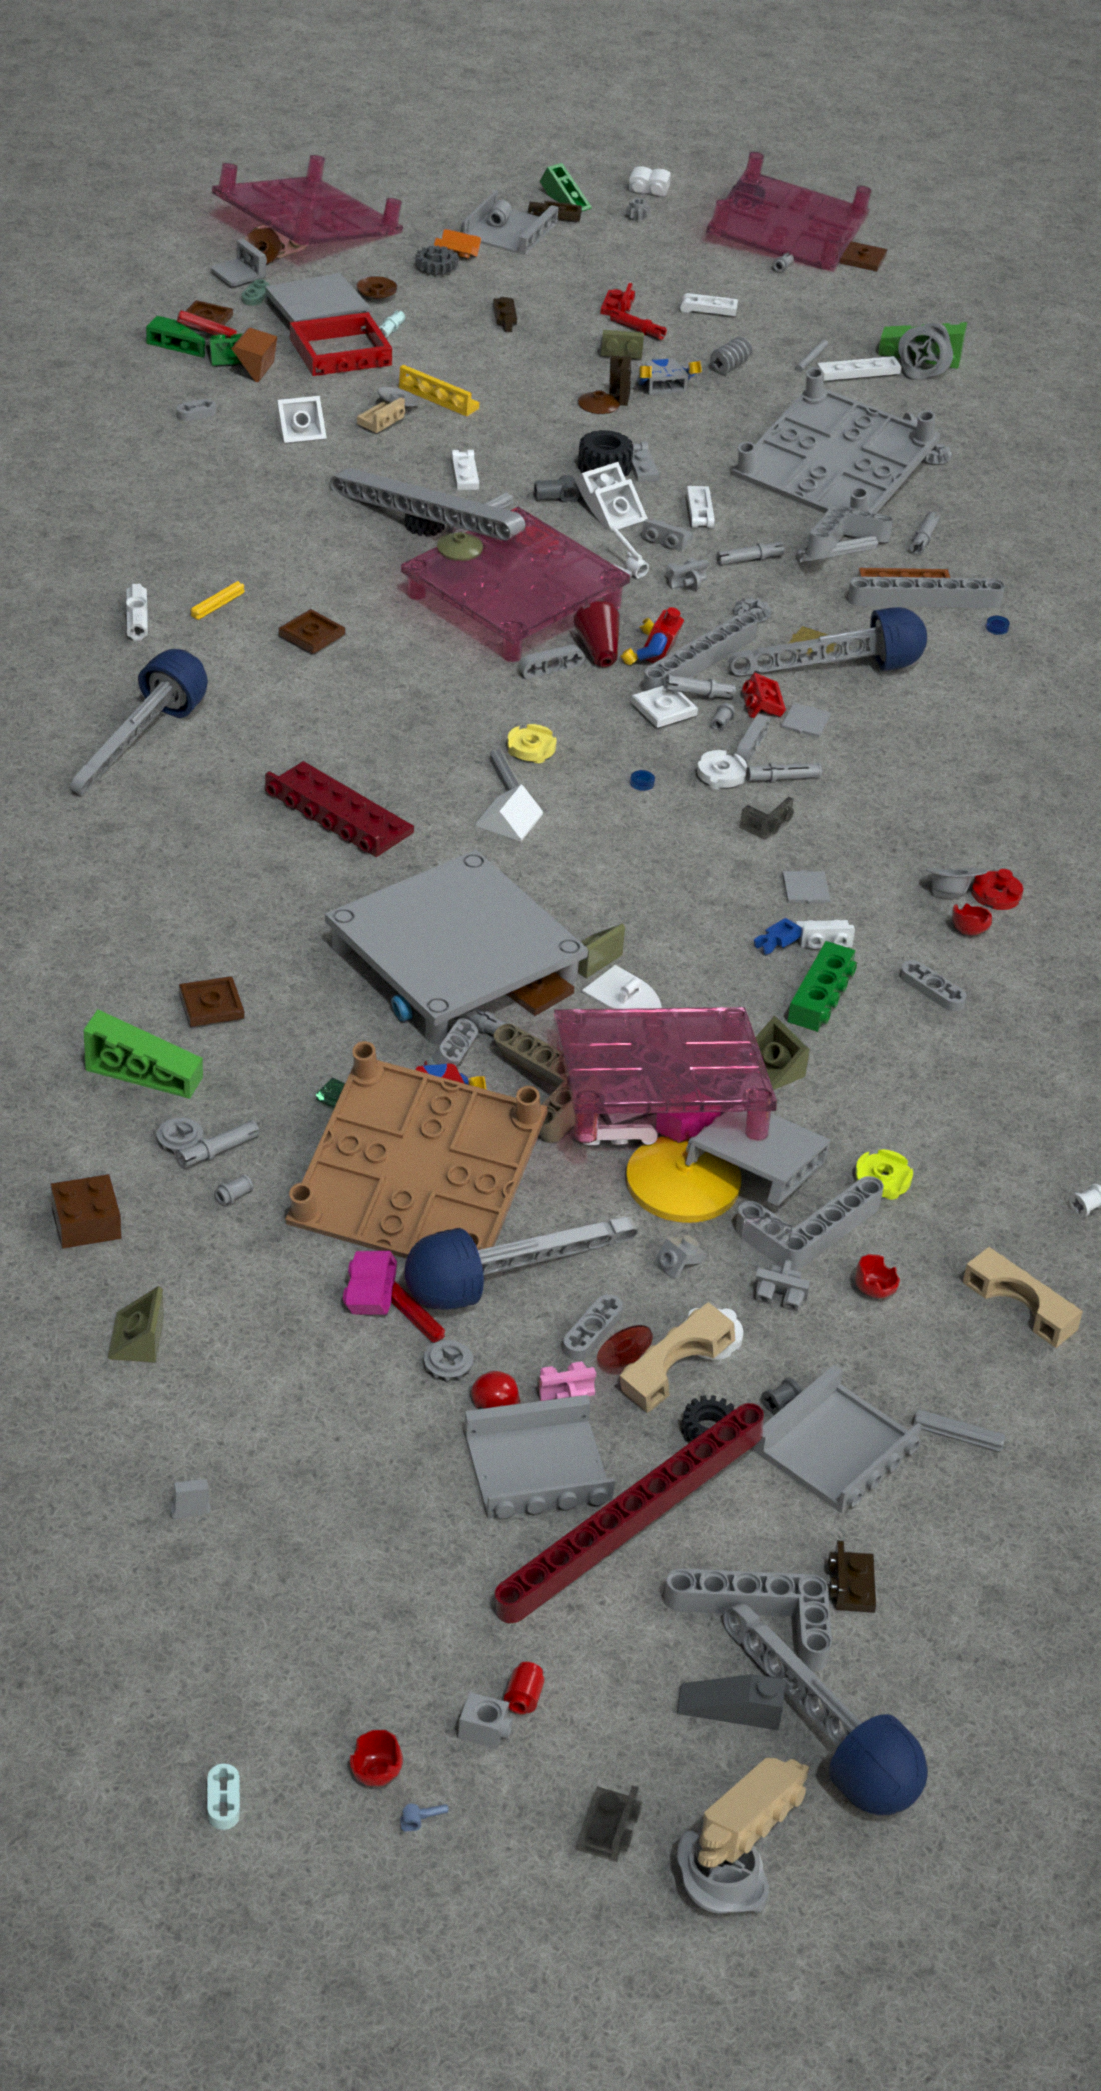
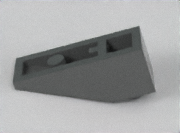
M749 1674L682 1683L677 1714L779 1730L786 1680Z

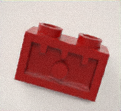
M628 283L625 292L619 289L608 290L601 306L600 314L610 316L615 308L625 313L630 312L631 304L634 303L635 291L632 290L633 283Z
M755 672L749 680L744 682L742 693L749 717L755 718L761 709L767 714H775L779 717L784 714L786 708L778 682Z

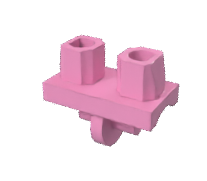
M581 1361L571 1363L566 1372L558 1373L553 1366L541 1368L539 1384L540 1401L595 1395L594 1381L596 1371L594 1367L586 1368Z

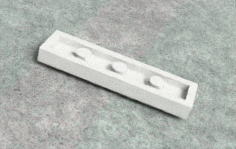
M894 356L817 363V368L823 370V381L900 374L901 365Z

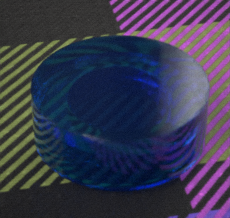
M995 615L987 619L986 629L990 633L1003 635L1009 631L1010 621L1007 618Z
M637 770L631 774L630 785L636 790H650L655 785V776L647 770Z

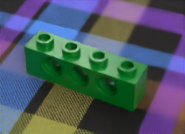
M825 941L790 1003L788 1023L816 1032L819 1031L822 1023H828L832 1011L831 1007L836 1008L840 999L839 992H845L849 982L848 976L853 977L857 968V962L854 961L856 950Z

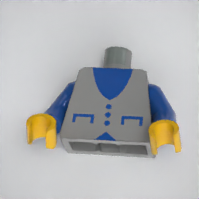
M654 357L646 361L645 366H639L637 382L639 385L646 384L648 395L687 392L688 380L695 376L696 373L702 372L701 361L688 363L689 367L686 369L680 366L675 359Z

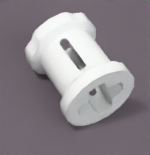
M1092 1184L1086 1191L1074 1193L1070 1196V1207L1080 1218L1088 1216L1090 1211L1095 1208L1101 1209V1185Z

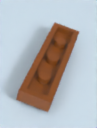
M859 568L858 577L950 578L948 569Z

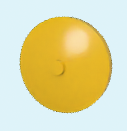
M668 1136L657 1138L653 1144L641 1145L632 1154L627 1165L626 1184L632 1198L649 1213L674 1222H702L722 1215L736 1202L741 1186L739 1167L709 1152H705L698 1158L696 1163L693 1162L689 1166L686 1164L688 1156L686 1147L690 1139L678 1143L677 1140L673 1141L672 1138L669 1139Z

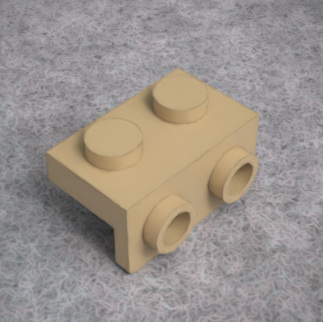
M400 397L392 403L387 401L381 402L358 415L357 424L378 433L404 418L405 399Z

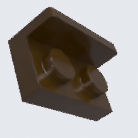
M611 356L609 393L616 394V398H620V405L628 406L631 388V357Z
M837 1540L835 1552H829L828 1571L834 1572V1578H830L829 1597L835 1598V1610L875 1613L874 1554L844 1552V1541Z

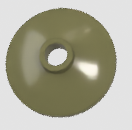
M462 532L450 533L438 540L437 550L445 558L466 561L478 557L483 551V544L474 535Z

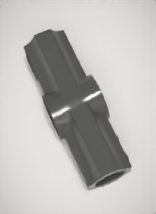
M570 475L561 476L558 480H540L534 483L535 500L561 499L564 503H568L567 501L576 502L578 498H583L575 479Z

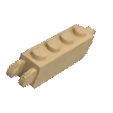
M765 1758L704 1812L703 1828L699 1839L702 1850L699 1852L698 1862L707 1868H716L724 1860L734 1863L743 1853H749L757 1840L761 1837H766L771 1827L778 1821L782 1822L794 1806L798 1807L801 1804L806 1792L803 1784L807 1780L809 1767L805 1764H799L798 1761L793 1759L783 1762L776 1758Z

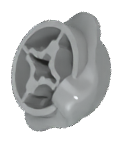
M928 323L920 327H914L905 332L900 339L899 354L902 366L907 377L911 379H925L930 376L939 375L946 371L952 363L953 350L950 344V337L947 329L942 324ZM919 335L930 336L925 343L915 341ZM936 342L939 345L940 353L935 349ZM925 347L928 348L926 352L929 354L927 355L924 354L925 350L923 348ZM912 350L916 353V360L913 358ZM927 359L930 361L934 360L937 362L936 365L931 368H926L922 366V364L926 362Z
M685 1831L678 1844L677 1861L681 1867L685 1889L691 1899L701 1908L714 1913L762 1912L768 1900L769 1883L763 1871L760 1854L753 1845L749 1853H743L734 1863L724 1860L716 1868H707L698 1862L699 1852L702 1850L699 1844L702 1832Z

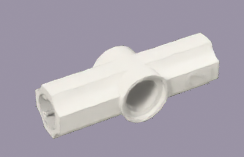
M132 584L130 588L126 589L127 636L131 637L133 641H142L145 636H148L147 589L142 587L141 584Z

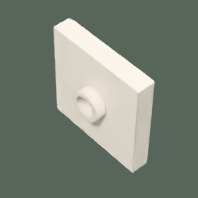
M664 686L632 695L631 703L657 728L696 716L698 713V708L681 691L665 690Z

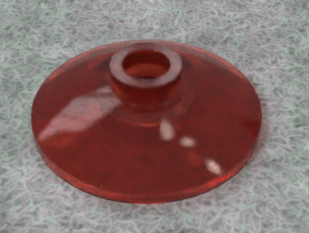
M634 1325L612 1335L598 1351L597 1360L599 1364L607 1369L619 1368L631 1363L634 1364L652 1343L653 1333L651 1329L645 1325Z

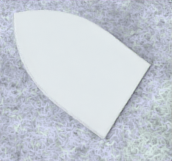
M614 965L582 990L586 995L620 1013L642 1017L662 1016L661 1002L655 991L647 983L617 965Z

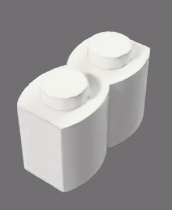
M642 166L635 167L629 178V191L665 196L670 186L671 173L664 169L651 170Z

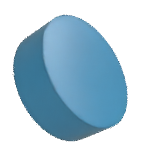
M401 994L393 996L391 1003L398 1019L402 1022L412 1019V1010L409 1002Z

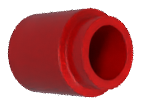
M521 1662L513 1669L504 1695V1701L509 1702V1708L512 1712L526 1714L536 1710L545 1682L542 1668L533 1662Z

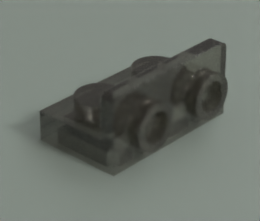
M632 1785L629 1795H625L597 1786L577 1843L578 1851L618 1862L621 1850L628 1852L633 1836V1830H629L631 1821L638 1822L643 1804L642 1801L637 1800L639 1787Z

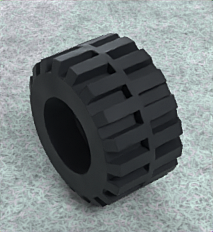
M611 430L592 431L585 434L579 442L578 469L581 473H585L618 462L624 476H628L632 469L634 448L632 440L628 439L626 435H622V433Z

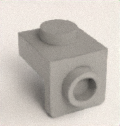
M689 1236L667 1238L654 1262L671 1278H677L685 1264H700L706 1258L707 1253L699 1247V1243Z

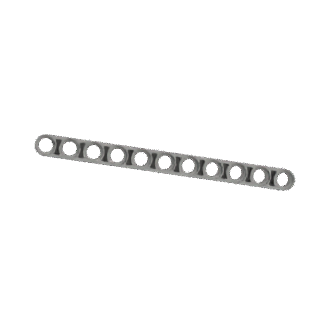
M347 468L330 478L332 490L340 492L339 494L342 496L507 541L525 529L523 517L516 512L353 468Z

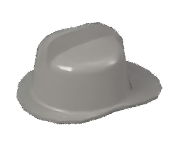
M926 868L927 872L932 873L933 895L942 898H958L968 890L973 876L987 873V870L983 868Z

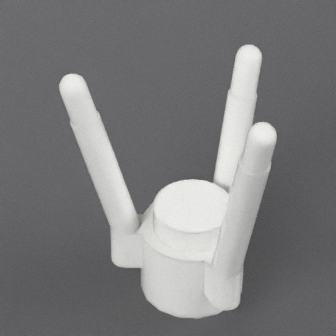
M613 526L611 528L612 531L629 550L626 554L629 557L626 561L627 569L603 560H599L598 563L623 573L629 578L633 575L636 578L645 576L649 571V564L642 559V556L635 551L617 528Z

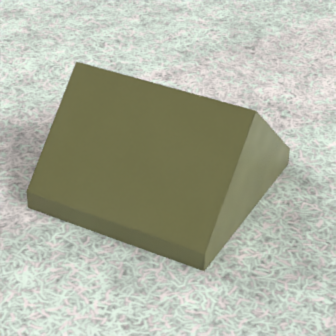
M623 923L594 933L581 941L588 948V956L579 961L578 973L587 979L623 955L625 935Z
M773 1016L746 1048L755 1051L760 1056L756 1075L771 1090L804 1078L810 1049L776 1016Z
M157 1286L116 1312L108 1359L156 1363L164 1320L163 1289L160 1286Z

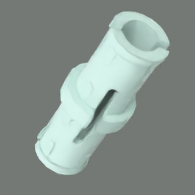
M397 310L390 317L383 320L379 329L385 335V338L398 330V326L405 321V314L402 311L398 313Z

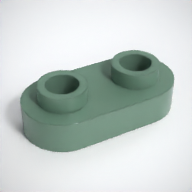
M263 279L255 280L242 292V302L249 306L261 304L265 299V286H270V284Z

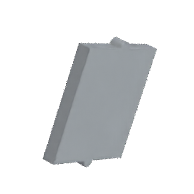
M794 703L781 728L819 738L832 712L816 709L814 706L809 707Z
M806 870L783 871L788 903H830L825 872Z

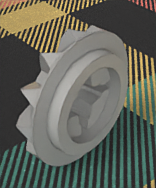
M937 443L923 461L931 464H943L950 461L952 452H950L949 447Z
M752 597L750 599L742 598L741 601L736 602L734 614L751 612L757 615L758 622H763L770 617L771 608L767 602H761V599L756 600Z
M188 1118L170 1119L161 1124L157 1131L158 1144H162L164 1151L172 1149L174 1154L179 1150L197 1144L198 1140L203 1138L202 1127L196 1121ZM177 1132H179V1134H181L182 1137H185V1139H179L178 1137H176Z
M443 1340L432 1344L426 1350L424 1363L426 1371L432 1372L435 1379L445 1377L448 1382L452 1377L460 1380L463 1374L470 1373L471 1366L473 1365V1355L464 1344L453 1340ZM443 1356L449 1361H454V1365H449L447 1362L443 1363Z

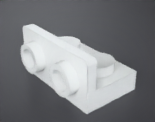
M848 920L796 921V924L802 927L801 937L798 938L800 948H822L825 941L845 947H852L855 928L853 925L848 924Z

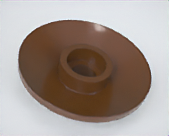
M260 228L253 230L244 238L259 251L266 249L262 252L267 260L266 265L273 262L280 253V239L270 229Z
M371 276L361 279L357 283V290L364 296L380 299L394 295L397 291V284L389 278Z
M602 390L585 393L578 399L580 408L594 414L612 413L620 405L619 400L615 396Z

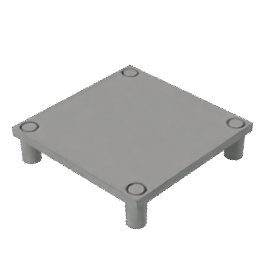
M813 367L806 372V389L762 438L755 445L752 442H742L739 444L738 464L732 469V475L823 513H826L833 505L877 513L939 442L940 433L935 432V414L932 411L924 410L919 412L917 424L825 389L823 385V370Z
M477 850L325 913V923L332 928L333 951L338 954H348L354 949L426 1018L425 1038L432 1044H441L448 1033V1021L553 972H556V974L570 984L577 981L579 961L588 956L587 947Z

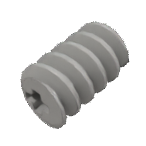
M739 336L717 348L710 356L713 370L721 375H725L743 364L752 354V346L746 338Z

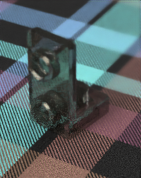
M787 797L769 815L746 805L742 809L740 829L766 840L771 834H776L785 821L789 822L794 814V809L792 808L794 799Z

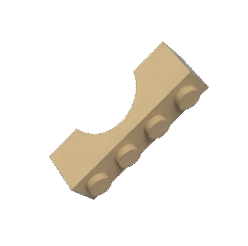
M988 1247L967 1263L963 1283L985 1299L1004 1296L1024 1303L1031 1310L1035 1318L1032 1332L1055 1348L1078 1330L1082 1310L992 1248Z
M709 1302L700 1309H695L679 1327L672 1328L662 1341L657 1345L649 1347L644 1356L634 1364L631 1363L624 1368L620 1375L622 1392L646 1413L650 1412L670 1396L668 1377L666 1375L669 1368L676 1361L686 1356L703 1355L714 1359L735 1341L734 1322Z

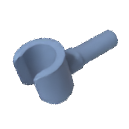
M407 1804L400 1818L401 1828L403 1831L419 1830L421 1828V1819L448 1813V1806L443 1804L419 1809V1806L416 1804Z

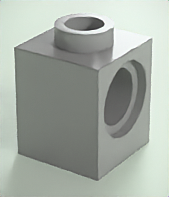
M469 1692L459 1720L458 1738L498 1749L502 1737L508 1739L512 1728L513 1718L508 1717L509 1702Z

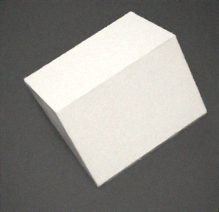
M320 396L277 400V429L284 443L326 439Z
M521 784L498 796L476 822V826L522 841L543 815V811Z

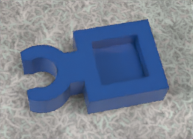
M784 918L765 929L766 935H760L754 939L755 948L762 947L763 953L766 955L773 952L777 945L782 948L790 945L801 937L802 927Z

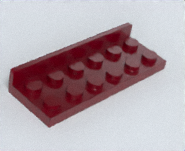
M302 761L280 776L271 771L265 773V791L271 797H276L288 807L296 809L304 814L306 818L316 821L325 829L333 831L341 836L343 840L353 843L363 852H368L374 857H378L414 833V825L305 761Z

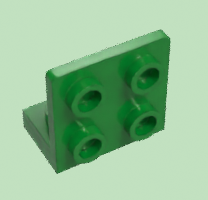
M243 333L230 335L231 338L225 339V335H213L210 337V340L205 342V346H210L212 366L242 364L231 348Z

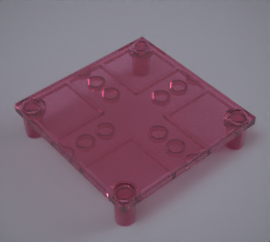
M750 152L746 170L725 200L719 199L716 201L713 218L707 225L706 232L781 257L783 254L789 253V255L792 254L794 257V261L834 272L840 263L844 251L849 243L853 242L869 215L870 209L868 204L871 189L866 186H858L853 203L762 175L764 155L759 152Z
M310 155L306 177L236 183L237 165L223 163L219 185L212 187V194L299 245L394 235L403 231V226L398 223L402 201L396 198H387L384 214L379 213L323 181L325 158L319 155Z
M519 506L510 511L516 512L523 517L525 529L507 541L471 531L465 532L476 536L483 544L482 553L474 559L465 561L451 560L442 556L438 552L437 547L401 564V572L407 576V595L413 600L425 598L426 589L436 594L502 637L503 659L508 662H518L521 660L524 638L572 614L582 606L585 607L603 597V601L612 603L615 609L618 610L621 607L623 586L630 583V575Z
M745 1007L554 1009L557 1049L561 1051L575 1114L574 1138L577 1141L591 1143L597 1140L599 1114L747 1111L746 1136L754 1140H763L768 1137L771 1111H776L777 1099Z

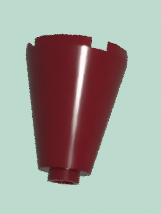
M605 601L591 602L590 606L585 609L582 606L574 615V627L595 664L609 667L618 658L619 611L615 609L612 603Z

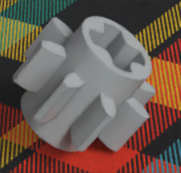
M634 198L627 205L626 214L630 215V218L634 221H643L647 219V215H650V206H647L646 200Z

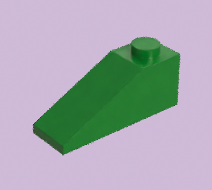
M562 162L546 168L539 182L549 197L559 203L581 205L582 212L592 208Z
M157 315L146 326L147 344L201 358L205 357V338L177 322V320Z

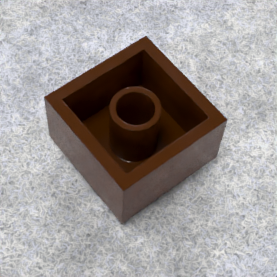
M109 1174L50 1184L52 1210L62 1249L122 1239L121 1215Z

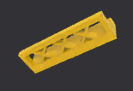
M406 365L400 366V389L466 417L479 409L480 402L471 399V392Z

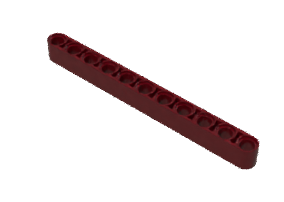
M753 1403L740 1405L502 1581L495 1590L497 1617L509 1624L521 1621L756 1445L763 1436L764 1413L762 1408Z

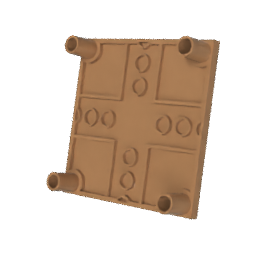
M367 1041L357 1043L352 1050L354 1065L302 1183L295 1184L290 1189L291 1208L285 1219L286 1224L374 1250L391 1251L393 1255L406 1259L412 1247L422 1238L454 1228H462L468 1232L478 1250L494 1247L548 1113L547 1106L540 1105L539 1091L535 1087L524 1086L517 1091L516 1098L379 1061L377 1060L376 1050L372 1043Z

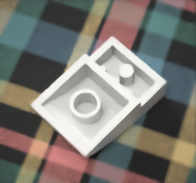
M618 462L582 473L575 479L590 510L598 521L611 532L613 526L619 530L648 519L631 479H625Z

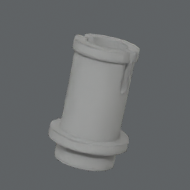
M789 253L783 254L782 257H777L773 261L774 270L785 272L788 266L794 262V257L792 254L789 255Z
M724 703L717 707L716 715L710 722L712 729L723 731L728 721L734 718L735 711L731 704Z
M246 1174L227 1184L221 1183L214 1191L215 1198L221 1205H231L236 1198L253 1191V1183Z

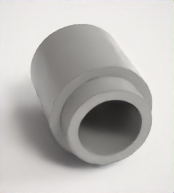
M505 200L496 201L488 212L489 223L495 227L502 226L511 215L512 208L510 204Z

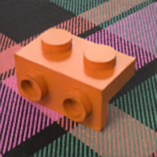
M444 229L442 239L435 238L434 246H444L448 250L453 249V252H457L458 256L469 259V256H478L481 237Z

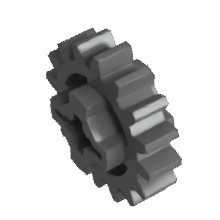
M438 245L436 247L429 246L417 251L415 263L416 267H420L421 271L427 270V273L434 272L435 275L438 272L445 274L446 271L451 273L452 270H456L458 256L457 253H453V249L448 250L447 247H440Z

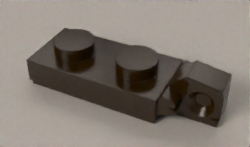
M544 201V203L529 202L528 214L541 216L552 205L558 207V219L580 221L581 205Z
M493 298L497 325H503L504 332H513L512 326L517 325V314L513 298Z

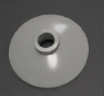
M381 387L377 392L381 398L389 403L401 397L405 399V407L419 404L417 396L402 389Z

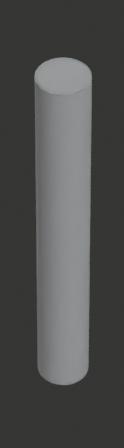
M822 340L795 366V370L802 372L828 346L827 340Z

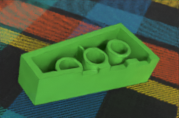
M960 322V324L956 325L942 323L948 331L953 350V360L949 367L958 369L962 357L967 322ZM911 325L884 327L878 355L894 356L901 359L899 354L900 339L905 332L914 327H911ZM919 335L915 341L925 343L930 336ZM936 342L935 349L940 353L939 345ZM927 347L923 348V349L925 350V353H924V354H925V355L929 354V353L926 352L928 348H927ZM912 350L913 358L916 360V353ZM927 359L924 363L936 365L937 362Z
M97 1009L83 1030L86 1071L188 1099L191 1098L203 1079V1058Z

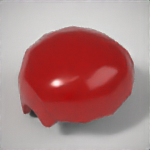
M965 903L963 908L959 909L958 905L955 904L952 910V921L960 933L969 936L978 935L990 928L992 925V914L988 909L980 906H970L968 903Z
M875 1254L862 1256L855 1271L856 1286L861 1292L873 1298L885 1299L896 1293L900 1278L896 1273V1267H886L884 1257Z
M492 1370L479 1376L471 1387V1396L476 1408L482 1407L486 1409L520 1404L517 1383L507 1373Z
M371 1730L360 1735L356 1739L355 1753L350 1755V1766L353 1775L357 1781L367 1786L387 1785L400 1773L403 1765V1754L397 1738L387 1730Z

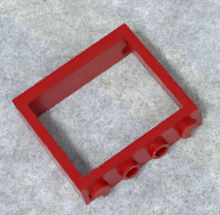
M369 312L290 322V341L312 376L392 365V347ZM367 334L375 347L317 355L309 341Z

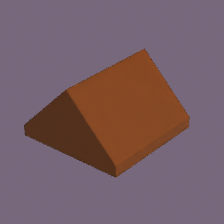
M248 328L231 348L255 382H259L274 363L277 336Z

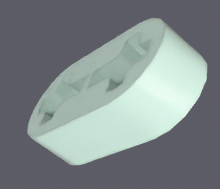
M230 1764L214 1766L209 1771L207 1777L208 1821L213 1827L221 1830L230 1829L235 1826L240 1816L239 1773ZM220 1777H227V1790L220 1791ZM221 1802H227V1816H220Z

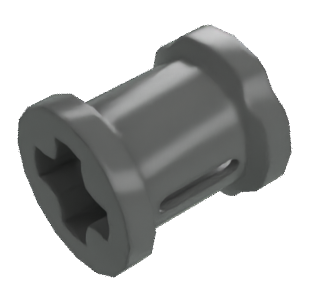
M786 1378L775 1389L764 1391L761 1398L765 1408L775 1415L798 1396L802 1390L794 1379Z

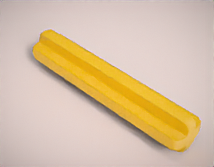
M236 581L190 609L191 617L200 620L245 592L244 584Z

